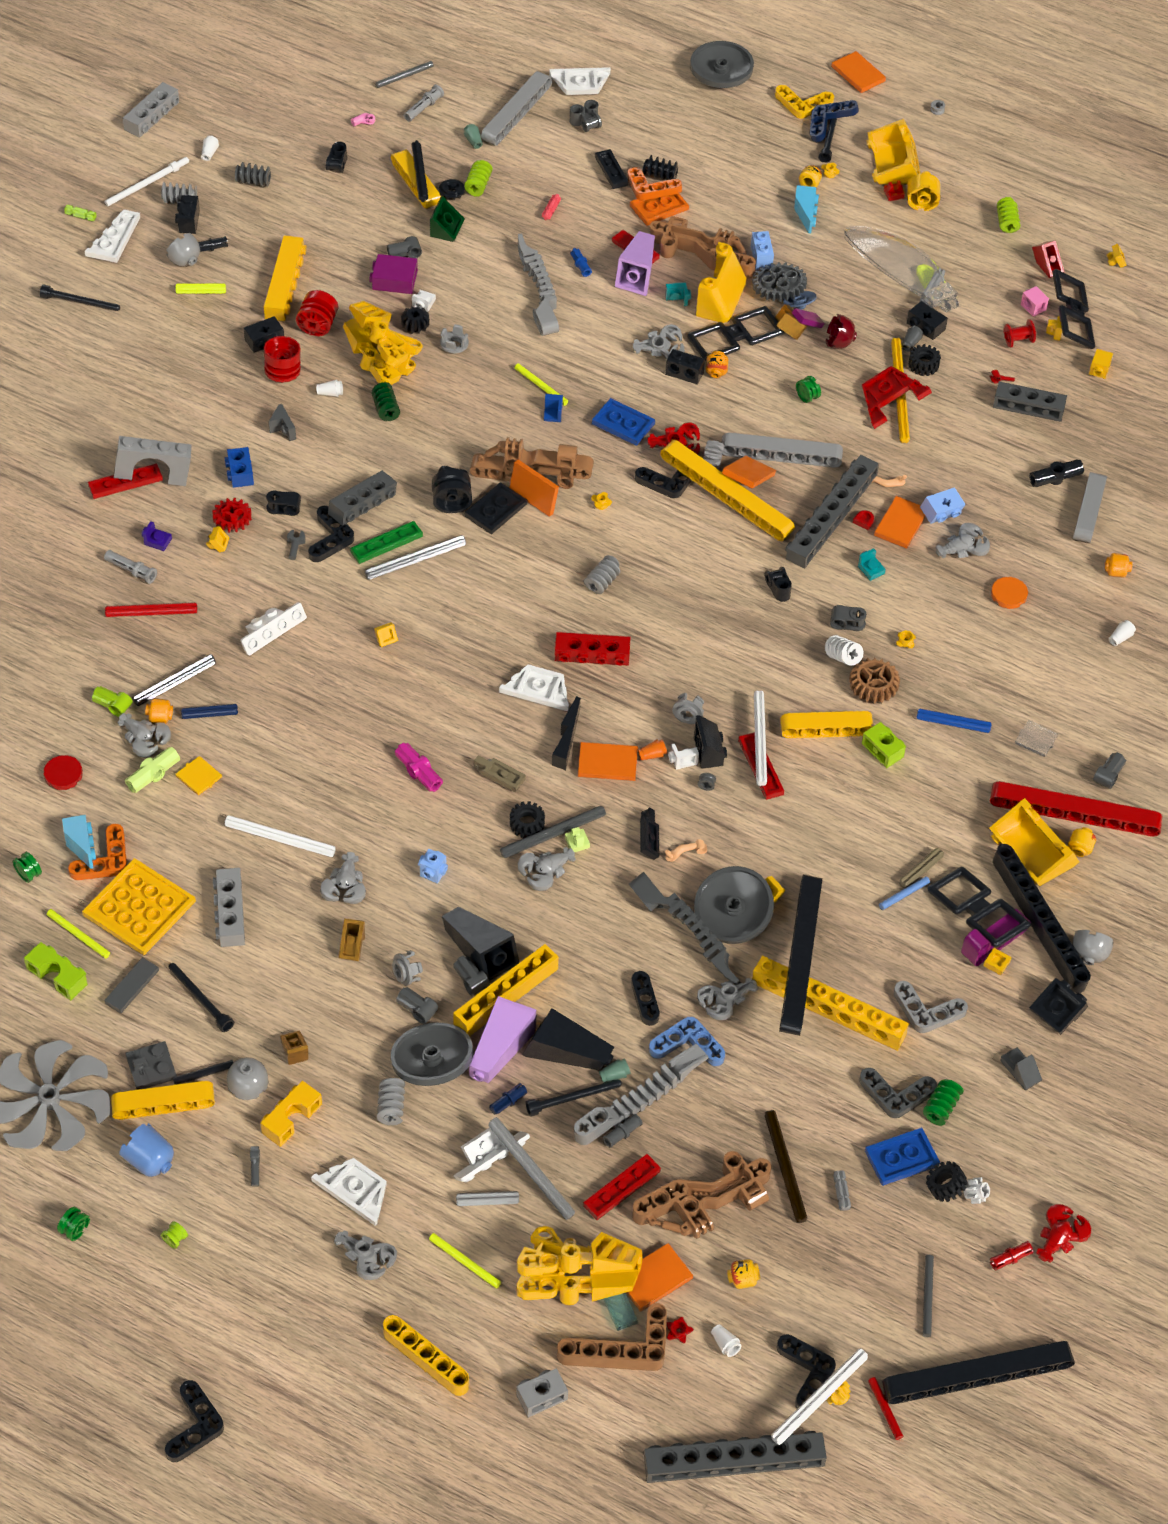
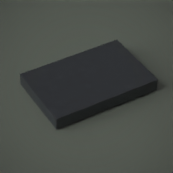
M500 482L465 511V517L492 535L527 505V499Z

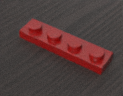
M156 463L134 469L132 480L114 478V475L89 481L88 487L93 499L163 481V478Z
M755 732L739 736L738 742L756 778ZM766 753L767 784L765 786L761 785L760 788L765 799L768 800L784 795V789Z
M648 1154L644 1155L585 1200L583 1207L596 1220H599L660 1173L661 1167Z

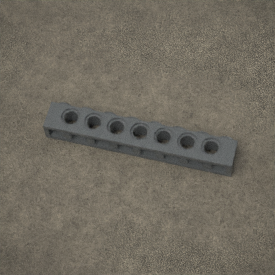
M860 455L857 460L854 459L852 461L850 469L842 474L839 483L836 482L834 484L832 492L824 497L821 506L816 507L813 516L806 520L803 529L798 530L793 542L788 543L785 549L787 552L786 560L804 569L807 567L878 475L879 463L863 455Z
M807 1431L799 1435L792 1433L780 1445L772 1440L771 1435H763L756 1439L741 1437L734 1441L719 1439L713 1443L697 1441L691 1445L676 1443L670 1447L654 1445L644 1449L647 1483L825 1467L827 1459L823 1432L816 1433V1431ZM804 1447L806 1451L799 1452L796 1448ZM781 1449L784 1451V1453L777 1454L774 1452V1450ZM759 1451L762 1455L754 1456L751 1452ZM737 1453L740 1457L732 1458L729 1454ZM715 1455L718 1459L712 1461L707 1456ZM692 1457L696 1461L689 1463L685 1460V1458ZM664 1459H670L673 1461V1463L667 1465L664 1464L662 1461Z

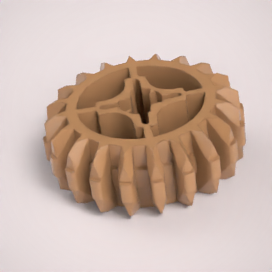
M867 657L865 661L861 660L859 664L854 666L850 672L849 682L851 690L854 691V696L859 695L860 700L866 699V703L870 700L874 704L876 701L882 704L884 700L889 701L891 697L895 696L899 689L900 677L898 671H895V666H890L889 661L884 663L883 658L878 661L875 657L873 660Z

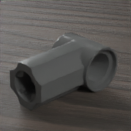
M415 236L407 237L404 242L387 245L388 255L418 258L422 254L418 238Z
M1118 752L1112 753L1105 764L1098 768L1093 781L1111 789L1118 778V774L1126 764L1124 756Z
M463 955L453 964L454 969L462 978L464 986L471 996L481 992L490 985L486 974L477 969L469 956Z
M408 987L403 988L396 998V1002L412 1012L413 1017L421 1024H426L439 1010L434 1000L429 997L423 998Z

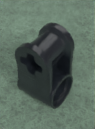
M335 142L326 160V170H338L340 173H343L347 161V146L344 142Z
M274 490L267 493L266 500L268 504L266 509L268 513L289 516L299 514L301 495L297 492Z
M780 567L778 570L771 572L765 571V581L775 599L781 602L788 601L791 597L792 582L785 568Z

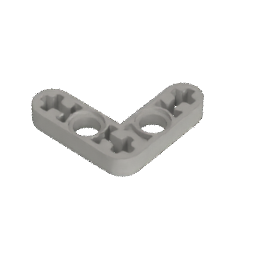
M899 981L894 988V996L913 1028L919 1033H927L962 1019L967 1013L968 1005L963 999L956 998L927 1010L909 982ZM914 1003L918 1006V1009L910 1010L907 1005ZM955 1006H957V1008H962V1010H961V1011H959V1009H955V1010H954V1008H955ZM942 1012L946 1018L938 1019L935 1013ZM921 1019L922 1022H926V1025L923 1023L919 1024V1020Z

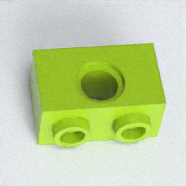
M879 722L863 733L862 745L886 768L904 758L906 749L904 742L898 739L891 729L882 722Z

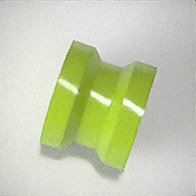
M172 1221L169 1224V1229L161 1233V1237L170 1247L177 1249L180 1245L179 1242L186 1239L188 1233L179 1223Z

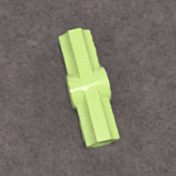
M168 747L156 757L145 759L141 763L140 769L125 779V784L131 792L137 793L150 782L160 781L165 775V771L180 761V756L173 747Z

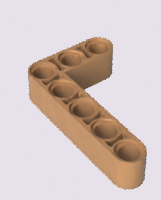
M654 1303L649 1306L646 1318L645 1343L563 1338L557 1345V1360L562 1365L658 1371L664 1365L667 1310L660 1303ZM659 1315L661 1316V1318L655 1319L652 1316ZM658 1335L661 1338L653 1339L651 1336ZM568 1349L572 1352L570 1354H564L562 1351ZM592 1351L594 1354L586 1355L584 1352ZM613 1352L616 1355L609 1357L606 1353ZM633 1353L638 1357L630 1358L628 1355ZM657 1355L659 1359L654 1360L650 1356Z

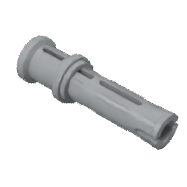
M433 85L429 92L423 94V98L404 113V118L411 122L426 107L434 105L438 98L444 96L443 89L439 85Z
M108 550L105 553V561L132 572L134 577H140L148 584H151L157 576V569L149 568L143 562H134L112 550Z

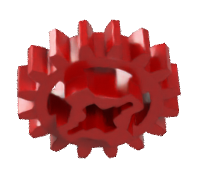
M226 498V502L221 500L220 505H215V510H212L213 523L216 524V527L221 526L223 531L228 529V533L231 530L238 532V528L244 530V525L249 526V521L252 520L251 508H249L248 503L243 504L242 499L236 501V498H233V501H230L229 498Z

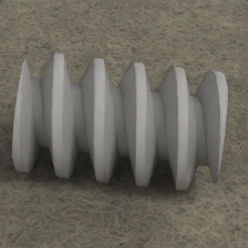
M165 182L162 184L161 197L164 203H168L170 200L171 204H174L176 201L178 204V202H181L182 195L197 196V185L195 189H192V185L189 184L188 189H186L185 184H182L181 188H179L178 183H176L175 188L171 182L168 187H166Z
M606 555L583 580L585 586L596 594H602L608 588V585L612 583V580H615L616 576L620 574L618 560L613 556Z
M388 1078L379 1084L377 1119L382 1124L398 1125L403 1121L400 1117L403 1116L402 1109L404 1104L402 1102L404 1101L405 1081L402 1079Z

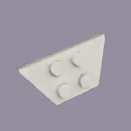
M611 68L550 69L549 75L566 95H591L600 92L610 75Z
M526 665L521 669V672L511 677V681L499 687V693L564 711L569 710L564 674Z
M355 1158L345 1161L342 1165L329 1168L328 1172L321 1175L314 1174L311 1177L312 1182L374 1226L377 1225L387 1186L385 1179Z

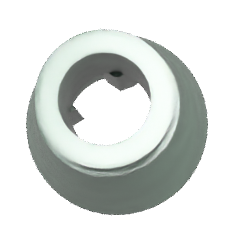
M475 124L467 125L464 128V136L475 149L480 148L483 143L479 128Z
M624 1058L622 1060L617 1059L599 1071V1074L604 1083L627 1078V1075L631 1074Z

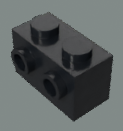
M182 195L181 202L177 204L178 213L175 214V223L178 224L179 233L196 234L200 213L198 196Z

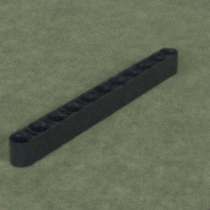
M803 874L800 884L779 1032L800 1036L803 1025L823 879Z

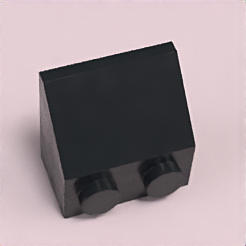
M697 715L695 719L694 742L699 752L698 758L701 769L724 766L727 750L726 747L722 746V731L719 732L716 723Z

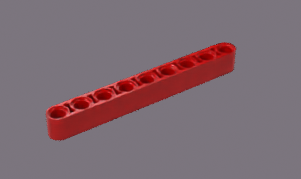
M1001 781L992 784L990 803L996 807L1012 809L1025 798L1031 804V807L1042 816L1152 837L1158 836L1161 833L1163 817L1157 811Z

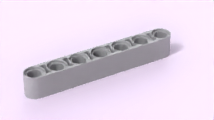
M536 71L485 126L481 139L497 146L550 88L552 77Z
M725 433L722 436L721 443L724 445L723 455L742 458L748 456L758 460L833 468L839 467L842 464L843 448L839 444L739 433Z

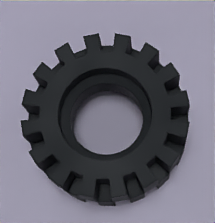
M923 344L922 347L917 345V348L913 347L910 352L909 368H911L912 372L915 371L917 375L921 373L920 376H924V374L929 376L930 373L933 375L938 371L941 354L939 350L936 351L935 347L931 348V345H928V347H926V344ZM920 359H927L929 361L925 362L921 361Z
M523 801L521 806L516 804L515 808L511 809L510 827L512 832L515 831L516 836L521 834L520 838H524V835L528 837L544 830L545 812L541 806L537 807V803L534 802L531 805V801H527V804ZM529 816L534 818L535 821L532 823H523L520 821V819L522 817Z
M947 1161L946 1165L944 1162H941L939 1167L937 1165L934 1166V1171H929L930 1175L926 1176V1185L935 1199H939L941 1202L945 1199L946 1202H949L950 1198L953 1200L957 1199V1194L961 1196V1190L965 1191V1185L968 1183L967 1177L955 1162ZM952 1178L948 1183L942 1185L944 1181Z

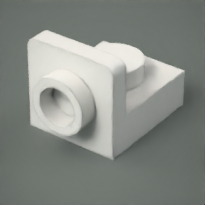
M420 290L417 295L413 294L412 306L416 308L419 305L420 309L425 308L426 312H429L436 300V294Z
M671 744L668 757L670 763H674L677 770L698 765L699 752L697 747L678 751L676 745Z

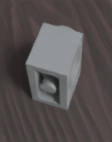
M556 1368L551 1371L545 1370L534 1379L521 1381L516 1387V1396L529 1418L568 1400V1389ZM537 1389H545L546 1392L543 1393V1394H540V1393H537L536 1390H537Z

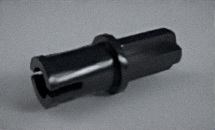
M226 236L216 239L209 238L206 241L198 242L200 252L228 247Z

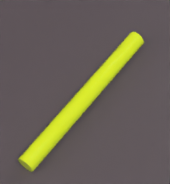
M519 363L515 365V369L546 393L561 395ZM563 397V405L565 406L568 400Z
M48 910L46 914L48 917L105 959L109 957L110 952L54 910Z
M433 1233L429 1237L432 1243L496 1289L501 1285L500 1280L438 1235Z

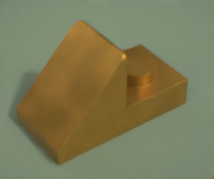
M784 304L775 316L779 321L776 326L798 340L807 328V325L800 324L792 314L793 309L789 305Z
M344 918L339 958L360 961L362 941L365 940V921Z
M300 1030L280 1036L289 1065L308 1060V1046Z

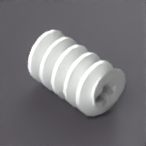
M838 635L829 637L825 644L826 654L830 658L847 665H856L863 657L864 651L860 644Z

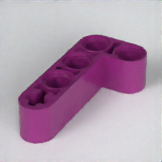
M1007 914L986 930L997 939L1020 923ZM974 929L965 937L961 953L974 966H979L987 959L995 947L977 929ZM1025 931L1021 932L1020 934H1018L1017 936L1010 939L1009 941H1007L1006 943H1004L996 949L1000 951L1002 948H1004L1013 940L1022 935Z

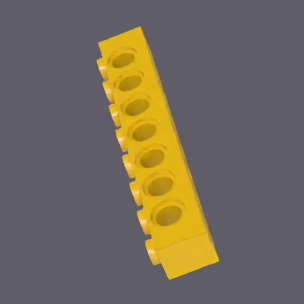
M762 955L753 970L752 980L756 981L757 986L784 998L788 967ZM809 977L806 1009L896 1051L899 1050L907 1035L908 1022Z

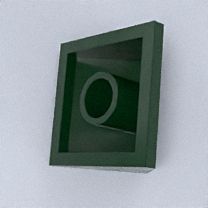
M443 196L440 197L430 218V237L453 242L465 218Z

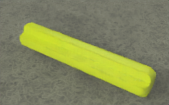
M177 283L175 290L177 294H225L226 285L224 283Z

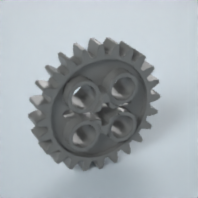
M780 262L777 265L771 263V266L765 265V269L760 267L759 271H755L752 279L753 290L756 291V294H760L761 298L766 296V300L772 298V301L779 299L780 302L782 299L788 301L789 297L795 299V295L800 296V293H804L807 285L806 273H803V269L799 270V266L793 267V264L788 266L787 262L783 265Z

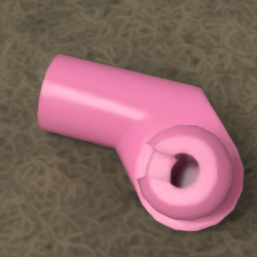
M363 113L351 119L353 126L361 123L371 125L375 122V116L368 113Z

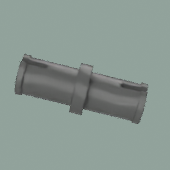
M634 1114L624 1123L617 1124L613 1131L603 1137L606 1146L612 1148L620 1140L627 1139L631 1132L643 1125L641 1118Z

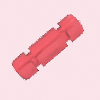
M553 194L542 213L544 220L551 219L561 201L559 194Z

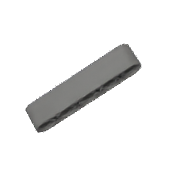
M1093 472L1089 474L1073 536L1075 540L1091 543L1107 480L1106 475Z

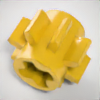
M846 1380L826 1399L829 1404L843 1405L848 1401L851 1391L849 1390L850 1385Z

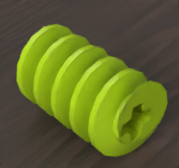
M477 160L473 163L464 185L465 190L470 195L479 197L484 193L493 170L489 162Z
M1011 197L1002 198L997 202L999 227L1005 233H1014L1021 226L1018 205Z

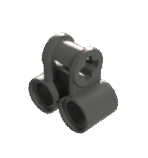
M587 100L584 106L579 104L572 105L570 107V124L582 126L585 132H589L590 129L596 127L601 128L602 122L598 115V102Z

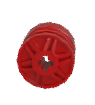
M321 290L309 291L305 295L296 316L297 325L309 335L318 337L329 333L339 309L338 302L327 292Z
M276 336L265 343L264 371L269 379L283 383L295 380L300 375L301 348L295 339L287 336Z

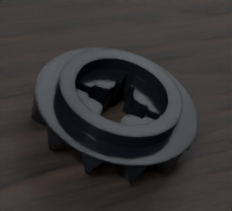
M449 179L439 185V193L441 196L446 197L447 200L450 198L455 200L456 197L461 198V195L465 194V187L461 181Z

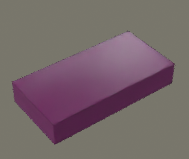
M797 308L792 311L793 316L800 324L816 328H822L825 325L816 313Z

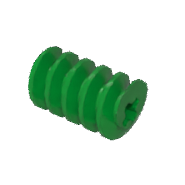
M948 1079L939 1081L938 1086L923 1109L924 1116L931 1123L938 1126L945 1125V1120H948L949 1114L952 1113L953 1108L957 1104L956 1102L959 1101L960 1095L964 1092L961 1085Z

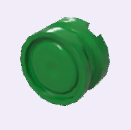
M807 376L796 382L797 394L805 403H809L812 399H817L821 396L820 385L816 384V379L813 376Z
M27 851L22 853L19 859L15 858L12 860L16 872L27 883L31 882L34 876L38 877L42 874L38 862Z
M75 1206L71 1207L60 1219L57 1231L61 1234H66L69 1240L76 1241L83 1235L84 1227H88L90 1223L89 1215L81 1213V1210Z

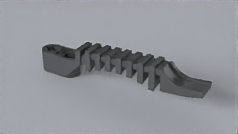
M644 871L629 883L630 887L650 911H653L655 908L668 909V912L672 914L674 919L678 917L682 924L685 923L694 932L695 937L701 943L699 945L704 948L705 953L703 955L705 958L712 962L734 985L741 984L740 980L729 969L728 959L730 955L726 951L727 948L699 919L695 912L682 899L680 900L676 893H673L670 897H664Z

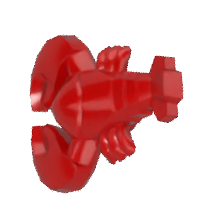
M691 422L683 423L677 432H674L675 427L665 428V435L655 437L654 434H650L648 446L652 449L656 445L664 448L672 440H677L684 446H687L688 442L683 435H686L690 440H694L692 436L694 434L697 441H699V428ZM694 443L687 446L688 449L699 455V443H697V446L694 450L692 449L694 447Z
M1063 1204L1052 1205L1046 1212V1220L1051 1229L1043 1227L1040 1237L1047 1240L1044 1249L1038 1248L1036 1254L1039 1255L1042 1261H1048L1049 1263L1053 1261L1052 1254L1060 1248L1067 1254L1074 1248L1073 1244L1069 1241L1084 1242L1091 1236L1089 1221L1078 1214L1076 1218L1080 1221L1081 1225L1074 1219L1075 1232H1073L1070 1222L1064 1220L1070 1218L1069 1214L1072 1215L1074 1211Z

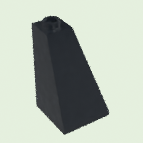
M460 907L442 916L445 931L463 954L469 956L477 969L486 974L489 981L520 963L514 934Z
M551 1008L522 1055L528 1058L600 1071L604 1064L608 1066L614 1055L611 1053L614 1046Z

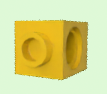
M1096 349L1089 375L1106 379L1113 353Z

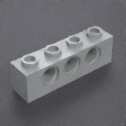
M162 82L123 117L124 130L140 138L179 103L178 89Z
M240 868L216 870V878H213L214 890L217 889V894H214V906H218V911H214L215 923H219V927L215 928L216 940L220 939L221 947L245 945Z

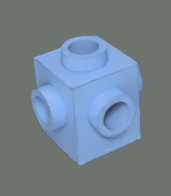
M428 849L418 862L420 877L437 884L448 869L446 855Z

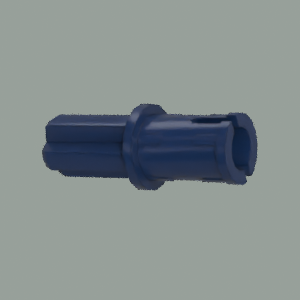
M518 1083L508 1092L502 1093V1097L489 1106L491 1112L496 1115L508 1106H514L518 1099L527 1094L526 1087L522 1083Z

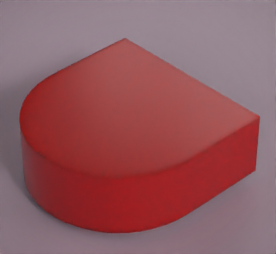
M862 510L853 518V523L869 530L874 523V515L870 511Z

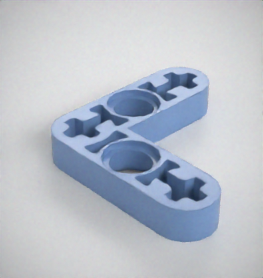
M694 1017L684 1018L652 1039L649 1044L650 1055L657 1059L665 1057L689 1041L692 1045L697 1044L708 1055L706 1061L710 1065L720 1066L725 1060V1050ZM687 1025H689L690 1027H691V1026H694V1029H692V1028H688V1029H687ZM677 1034L680 1039L678 1041H671L669 1036ZM699 1038H706L709 1043L701 1045L697 1040ZM655 1046H657L658 1048L662 1046V1050H661V1051H660V1049H656V1050H655ZM712 1053H714L715 1055L719 1054V1058L716 1056L712 1057Z

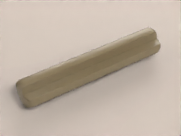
M935 848L900 879L899 884L903 888L912 885L943 858L944 852L940 848Z

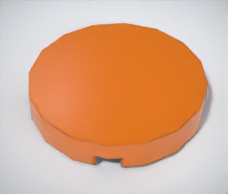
M1002 577L996 580L991 590L994 602H998L999 606L1007 609L1020 607L1021 604L1026 602L1028 595L1027 586L1021 580L1013 577Z

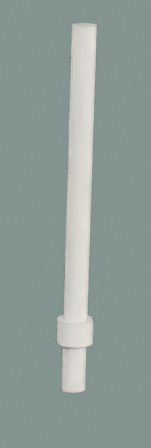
M184 157L177 162L174 161L168 164V167L105 200V205L108 207L165 175L178 171L180 167L189 163V159Z

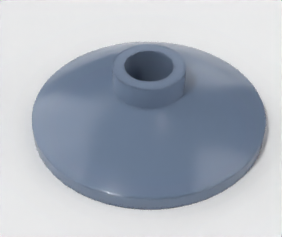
M804 291V293H800V296L795 295V299L790 297L788 301L783 299V304L796 307L797 309H804L806 305L814 302L817 296L814 292Z

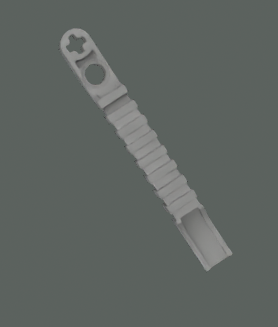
M522 233L518 234V252L524 266L523 271H529V277L534 276L532 280L537 282L536 287H539L540 302L539 307L533 309L534 321L541 336L559 332V324L553 312L557 307V297L550 277H548V272H546L542 256L538 254L537 250L526 245Z
M695 1044L670 1060L669 1068L666 1064H663L661 1066V1075L656 1071L653 1073L652 1081L649 1078L645 1080L644 1087L641 1084L637 1086V1092H634V1090L630 1091L628 1098L626 1095H623L621 1103L616 1099L611 1107L594 1108L575 1123V1141L580 1145H588L611 1127L615 1126L616 1128L617 1124L625 1122L639 1111L642 1112L647 1105H652L654 1100H659L661 1095H666L670 1089L673 1090L677 1087L678 1083L683 1082L685 1077L694 1068L708 1059V1055ZM601 1118L604 1119V1121L598 1122L596 1121V1119Z

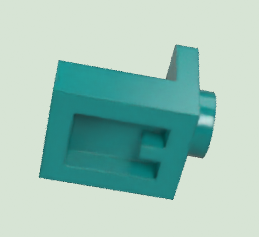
M686 282L666 284V301L683 299L684 306H688V299H691V290L687 289Z
M874 548L864 551L859 556L858 567L870 581L885 574L886 569L877 560Z

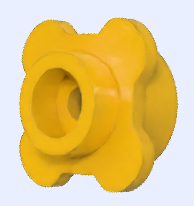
M835 163L823 164L821 166V169L824 170L823 175L827 178H834L839 174V170L836 168L837 165Z
M606 492L592 495L591 500L594 501V506L599 510H604L612 504V500L608 498V493Z
M908 630L898 633L899 639L896 641V645L912 649L915 645L913 641L916 639V636Z

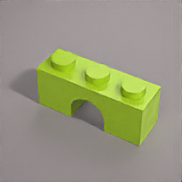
M40 942L24 957L26 969L40 979L50 972L59 973L53 979L55 989L70 1001L88 985L85 971L80 967L76 968L72 965L67 957H61L50 945L46 946Z

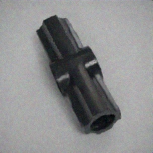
M1078 459L1066 463L1053 462L1048 468L1031 472L1029 474L1030 483L1033 487L1049 483L1059 485L1063 482V479L1083 474V463Z

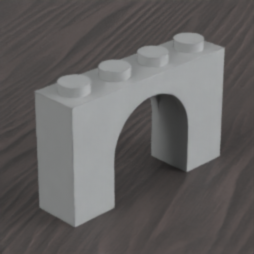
M119 436L114 478L132 480L135 464L143 459L154 458L165 462L169 466L168 484L186 486L191 460V444Z

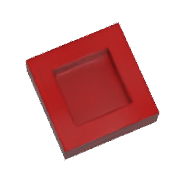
M897 181L896 184L889 182L888 185H884V192L888 201L904 199L905 193L900 181Z

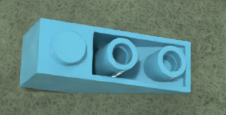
M797 185L794 209L808 233L811 234L812 227L816 225V217H813V215L817 216L818 206H815V204H818L819 194H816V187Z
M86 815L62 818L66 846L92 869V860H96L95 849L91 848L94 847L93 835H89L93 834L91 822H87Z

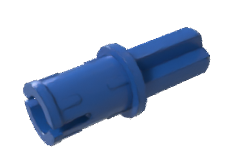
M573 248L570 254L575 261V266L580 269L584 277H588L591 275L592 269L589 267L586 257H583L579 249Z

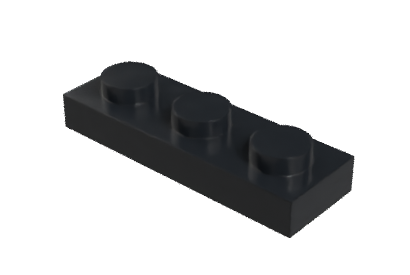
M611 149L596 152L595 158L612 189L628 186V179Z

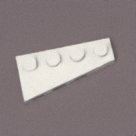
M123 210L113 220L111 227L106 228L103 231V235L93 242V246L85 250V256L117 263L140 219V213Z

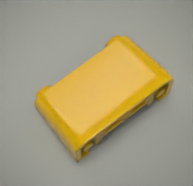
M904 119L867 132L868 139L866 142L868 148H872L876 163L874 173H872L875 183L878 182L879 185H886L889 182L896 184L897 181H900L901 184H908L910 178L921 174L915 141Z
M718 242L716 246V268L714 271V277H717V279L707 277L700 282L696 316L726 323L730 321L744 290L746 276L732 247L726 243Z
M1025 798L989 827L993 833L990 837L997 845L999 843L1008 844L1014 849L1035 885L1037 884L1039 887L1080 863L1071 849L1059 839Z

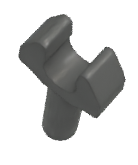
M291 530L287 535V542L291 543L290 560L296 559L298 546L306 542L303 531L300 532V536L297 538L294 537V530Z
M251 1146V1186L258 1187L260 1149L259 1146Z

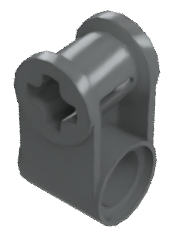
M836 605L832 608L830 625L837 630L862 631L866 626V611L861 607Z

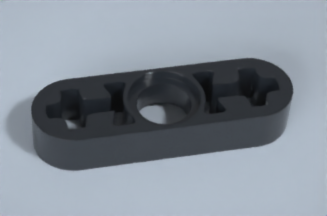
M637 971L632 975L631 986L639 1014L645 1025L653 1026L659 1021L660 1011L649 975L644 971ZM637 979H641L644 982L643 988H641L640 982ZM649 995L651 1000L644 1002L640 999V996ZM647 1008H650L651 1015H654L653 1018L647 1015Z

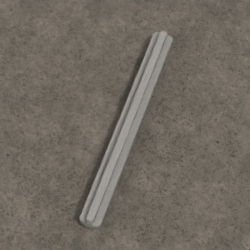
M497 1117L492 1119L488 1124L491 1130L566 1220L573 1217L575 1214L574 1209Z

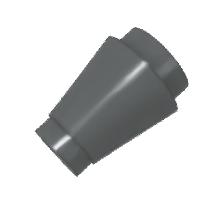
M912 326L908 328L901 345L903 350L909 352L922 339L923 331L919 327Z

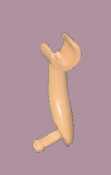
M907 475L898 476L890 480L876 476L872 483L875 482L884 487L903 486Z
M701 839L696 840L695 843L681 844L672 851L665 850L666 860L673 862L683 852L695 849L698 854L707 853V845Z

